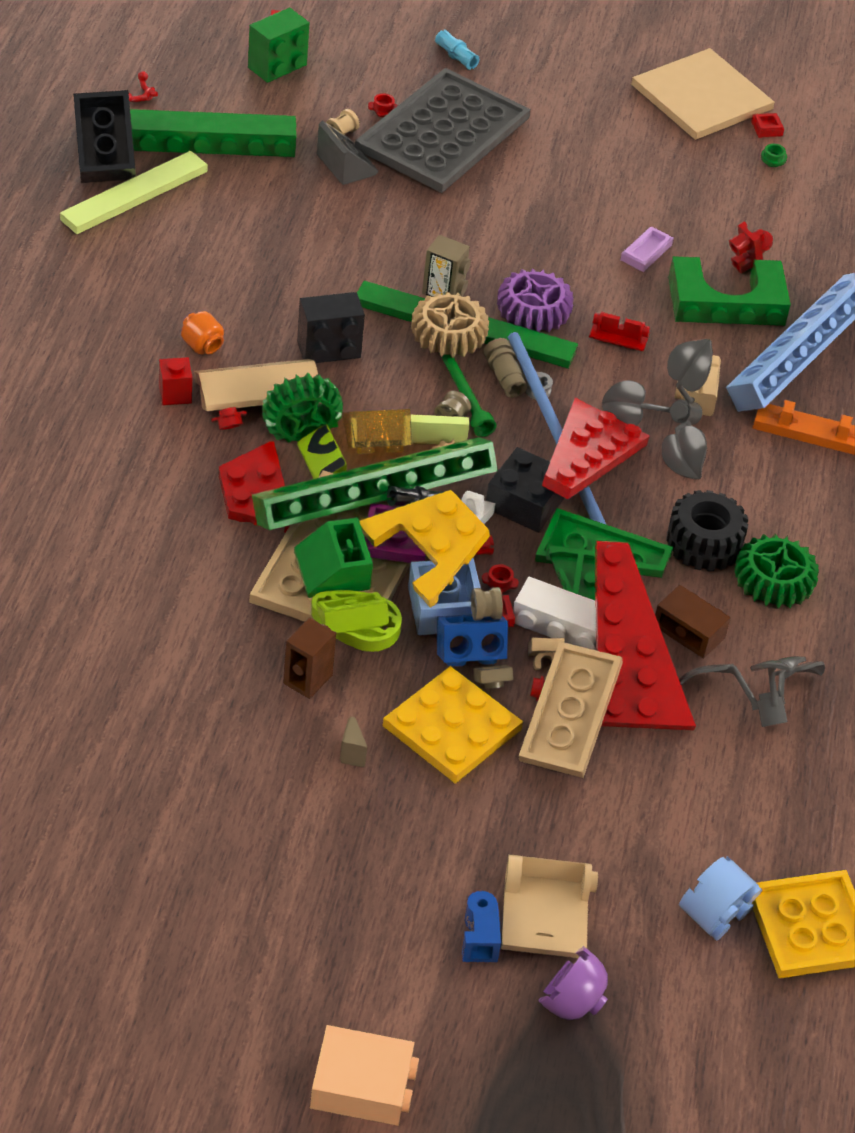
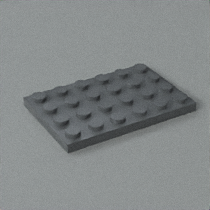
M444 68L356 139L355 148L410 178L443 193L530 118L531 109Z

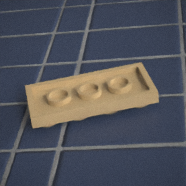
M559 641L519 753V760L521 762L584 778L623 664L622 657Z

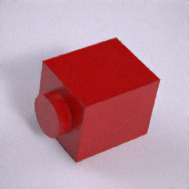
M189 357L159 359V389L162 405L192 404V372Z

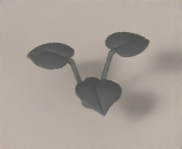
M709 339L684 342L676 346L669 355L667 364L669 376L674 380H678L676 387L685 400H677L671 407L643 403L646 395L645 388L641 384L629 380L613 385L605 393L602 400L604 411L613 413L617 419L627 424L637 426L641 422L643 417L642 408L668 412L675 422L682 423L675 428L676 434H671L664 438L661 448L662 457L672 471L692 479H701L702 468L707 454V441L700 429L691 426L701 420L702 408L698 403L694 402L695 398L690 397L687 391L695 392L707 381L713 356L712 341Z
M792 656L779 660L764 661L751 666L752 672L768 668L770 692L759 694L760 701L756 700L734 664L698 667L684 674L679 681L682 685L685 681L700 673L721 672L734 674L750 700L752 710H759L761 725L765 727L788 722L784 706L785 679L796 672H810L822 676L825 671V664L822 661H814L798 665L805 662L806 657ZM779 675L778 691H776L775 676Z

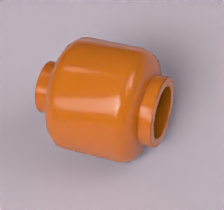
M202 311L191 313L184 319L181 336L195 353L209 355L215 353L224 342V329L209 312Z

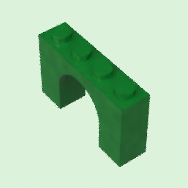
M672 257L668 279L675 322L786 325L791 304L782 261L754 260L749 280L751 292L743 295H728L714 290L706 283L703 277L700 257Z

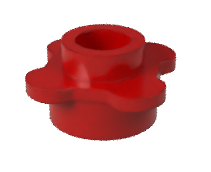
M380 93L374 97V102L368 103V108L374 110L379 117L384 118L398 105L394 104L395 99L392 95Z
M236 407L220 410L219 416L212 418L211 421L218 422L220 430L232 429L243 425L241 416L247 415V412H237Z
M503 564L492 566L489 573H484L481 578L482 582L488 584L490 588L499 587L502 595L509 589H517L519 581L513 578V570Z

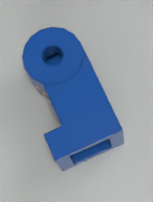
M476 891L468 897L464 921L470 931H465L462 962H498L501 948L498 902L493 894L486 891Z

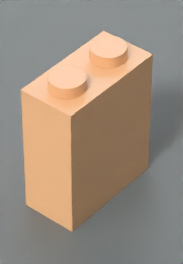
M327 1025L313 1082L310 1109L399 1126L401 1111L409 1113L413 1090L406 1089L408 1079H416L419 1058L412 1057L414 1042Z

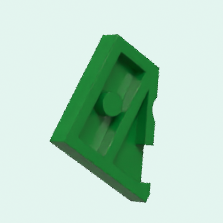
M550 545L549 557L562 589L595 601V551Z

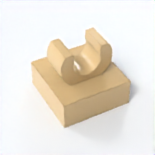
M532 638L529 641L528 656H536L533 661L535 670L541 669L542 658H548L552 663L559 641L564 642V638Z

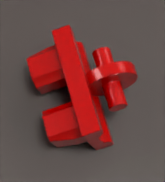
M745 221L738 225L739 234L729 240L730 248L736 254L731 258L732 265L741 274L753 268L754 260H763L762 253L769 250L773 245L771 233L762 229L752 233L748 230V225Z

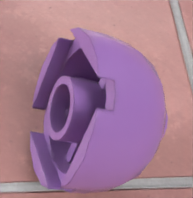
M584 946L576 952L579 956L577 961L573 964L568 960L543 992L550 994V996H544L538 1000L551 1013L563 1019H580L588 1012L595 1015L607 1001L603 993L608 985V974L599 959Z

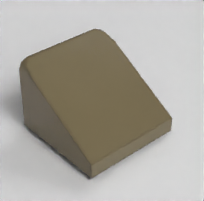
M350 716L342 738L340 760L344 764L365 767L367 745L356 718Z

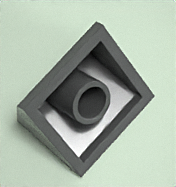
M322 120L319 123L317 155L342 185L375 176L379 172L367 156L355 148L353 140Z

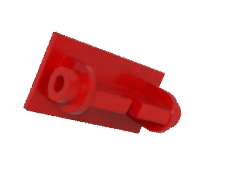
M603 311L601 313L595 312L589 338L644 352L650 335V326H646V322L626 318L623 325L619 324L620 316L604 313Z

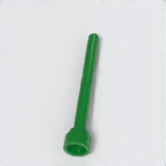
M444 354L441 358L459 392L463 393L471 403L470 413L472 416L470 425L475 435L478 437L491 435L496 429V422L493 416L480 407L455 358H452L450 354Z

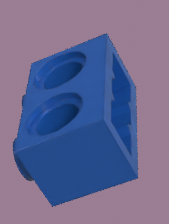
M472 615L437 617V655L447 665L463 666L466 664V661L495 664L497 659H507L508 621L503 616L500 620L484 617L479 621H474ZM488 634H494L493 641L489 645L482 646L483 638ZM463 636L459 646L450 647V642L453 638Z

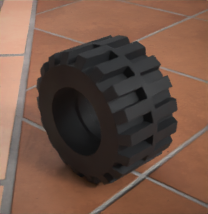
M698 490L694 491L693 495L690 493L683 495V499H678L675 506H673L666 536L668 546L673 547V556L677 560L682 559V564L686 566H695L694 569L697 570L704 568L707 571H714L715 568L722 570L726 569L727 565L732 566L743 547L749 525L747 524L748 516L744 514V508L741 505H736L737 501L733 498L728 499L726 494H716L710 490L706 492Z

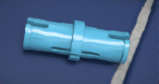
M441 30L436 35L435 42L443 47L452 59L456 58L469 70L471 68L474 69L478 65L479 56L469 50L464 41L456 39L447 30Z

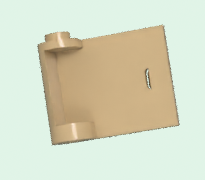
M508 854L504 886L501 949L579 958L576 952L583 946L587 948L590 892L596 893L598 872L592 871V864Z

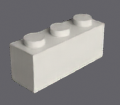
M528 576L514 602L515 624L551 638H564V643L596 650L595 601Z

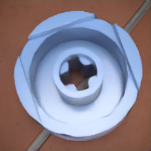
M728 856L726 858L722 857L697 879L699 883L695 887L694 892L689 888L682 897L679 906L706 933L717 941L730 929L731 925L729 922L734 917L740 921L754 907L752 902L759 896L762 889Z

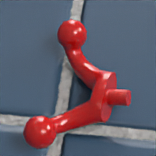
M141 71L138 74V79L144 94L132 96L129 93V102L150 101L153 97L158 96V92L155 91L154 87L146 85L145 81L148 79V74L145 71Z

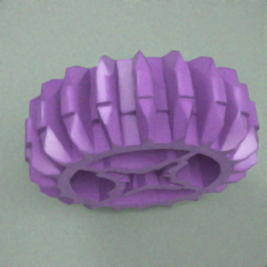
M533 268L530 272L521 269L519 274L512 272L510 277L504 279L498 290L497 305L501 312V317L506 318L507 323H515L517 326L538 332L545 330L549 333L552 328L559 329L561 324H566L573 309V292L570 291V285L564 284L563 278H555L554 273L546 274L544 269L541 272H535Z

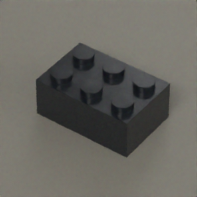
M129 91L74 93L81 183L130 180L136 177Z

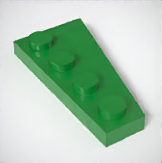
M556 508L536 552L535 562L552 564L549 557L550 545L595 551L597 541L627 542L630 545L640 575L662 578L672 555L673 547Z

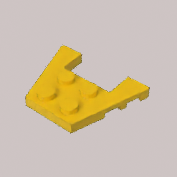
M452 490L359 521L363 535L375 548L399 531H404L436 565V567L412 582L415 592L430 608L438 602V596L444 588L454 582L453 577L460 568L470 562L490 537L489 529Z

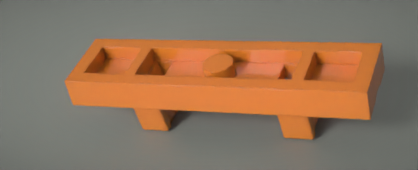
M784 400L783 407L768 404L765 408L757 410L753 429L855 455V426L851 425L853 417L842 414L839 422L794 410L796 403Z

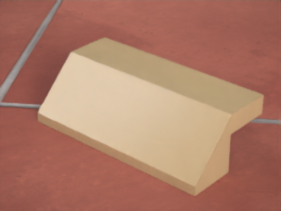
M303 359L194 371L195 383L200 385L202 409L214 411L230 407L241 408L263 405V400L267 397V391L273 390L274 384H283L284 377L291 380L295 378L296 374L299 377H304L309 373L313 378L318 375L314 360Z

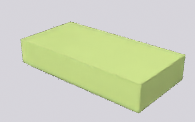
M409 414L407 443L439 445L441 440L446 443H450L452 439H454L455 443L466 441L469 431V417Z

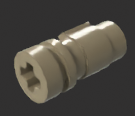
M505 338L492 340L485 346L484 356L491 370L494 371L501 388L504 389L506 396L510 398L518 397L525 393L527 384L524 372L516 361V354L509 340Z

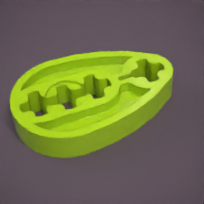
M351 590L319 592L312 598L311 616L315 621L322 624L316 603L368 593ZM384 598L388 604L389 623L387 625L336 633V639L362 651L375 652L387 649L400 636L401 612L392 601Z

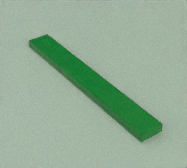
M365 280L357 291L362 308L412 322V313L417 307L418 302L425 300V298ZM488 317L489 330L484 344H488L498 338L508 340V336L511 333L517 332L529 357L569 369L577 352L578 343Z

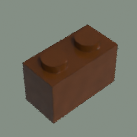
M680 584L657 605L655 613L663 633L703 659L726 638L731 619L722 610L709 604Z
M309 617L286 641L283 684L310 699L333 676L336 632Z

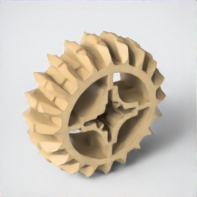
M448 291L445 295L436 292L434 297L426 296L424 301L418 302L417 307L412 313L411 329L415 336V341L420 342L421 348H429L430 354L439 352L441 357L444 354H450L452 358L455 354L465 357L467 352L474 353L476 348H481L488 336L489 320L488 315L485 313V308L479 306V301H471L470 296L461 297L459 292L456 295H451Z

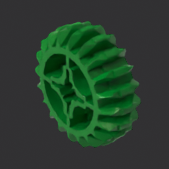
M309 373L304 377H299L296 374L295 378L291 380L284 377L283 384H274V389L267 391V397L263 400L262 416L267 430L275 436L276 440L284 438L288 443L291 441L298 442L323 425H328L330 431L331 428L338 427V421L342 418L343 401L338 388H336V385H333L329 378L323 379L320 374L313 378Z
M775 533L772 538L763 534L760 539L753 537L749 543H745L737 555L734 572L738 586L744 589V595H753L754 602L762 600L765 603V607L771 603L775 604L777 609H779L782 604L791 608L794 603L801 605L805 599H809L818 582L819 565L816 564V556L809 554V547H800L799 540L795 542L789 541L788 535L784 539L778 538Z

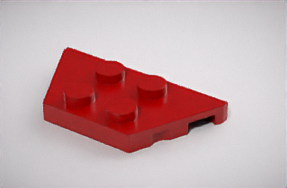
M269 441L219 466L218 475L228 519L250 522L259 526L256 521L252 494L285 486L274 441ZM290 525L284 526V533L287 532Z

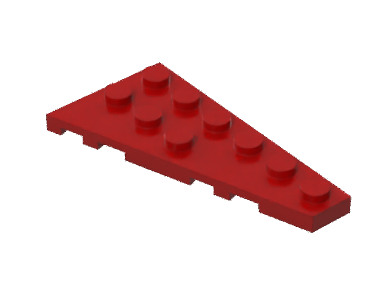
M575 397L542 486L566 499H570L646 447L650 435L642 432L641 428L634 424H627L617 419L613 413L601 411Z
M597 541L595 545L596 651L620 656L623 661L601 726L694 731L696 724L629 543Z

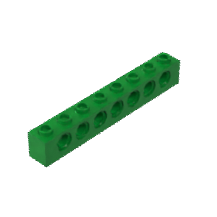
M477 437L252 494L257 525L267 530H273L392 499L387 498V491L391 486L410 489L415 488V486H422L427 490L496 472L498 469L493 441Z

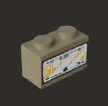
M438 235L427 249L422 293L434 297L436 292L445 295L448 291L451 295H456L459 292L460 296H463L468 287V280L465 279L471 265V259L468 258L470 246Z

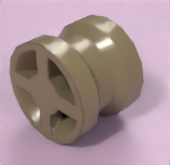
M449 391L444 396L443 401L435 408L434 414L435 416L465 417L471 410V403L463 393Z
M492 587L489 591L473 588L471 592L473 620L479 621L484 617L500 620L503 611L500 588Z

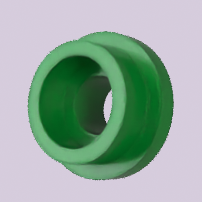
M768 144L761 153V160L770 167L782 166L787 161L786 149L779 144Z

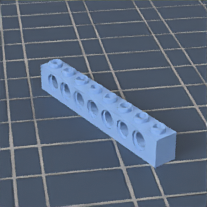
M855 273L843 275L726 386L738 412L765 408L855 320Z

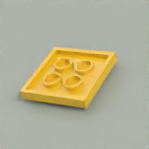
M451 666L383 718V727L455 784L520 732L523 726L521 719Z
M847 870L756 882L762 889V892L752 902L754 905L753 911L778 978L855 967V890Z

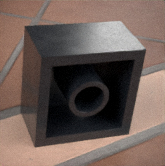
M357 292L300 298L297 343L303 359H311L315 363L361 358L365 314Z
M516 447L488 484L486 501L496 503L494 513L539 533L556 508L564 500V497L542 486L550 461Z

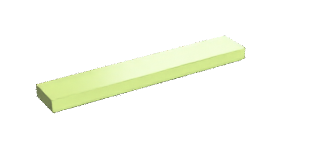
M189 151L60 212V220L73 232L79 234L208 171V164L192 151Z

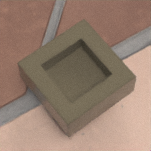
M507 665L473 668L474 681L481 684L484 683L485 688L504 687V681L513 680V668Z

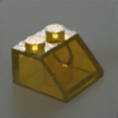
M410 409L342 413L348 448H356V454L374 453V447L386 446V452H404L405 445H412Z

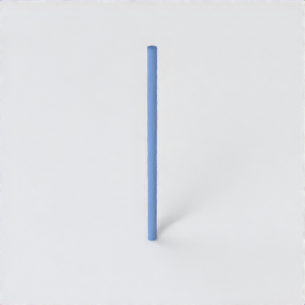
M513 332L508 336V340L557 444L563 429L519 334ZM587 486L578 492L590 519L606 524L590 487Z

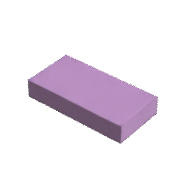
M650 227L622 252L621 261L644 272L672 246L674 238L654 227Z

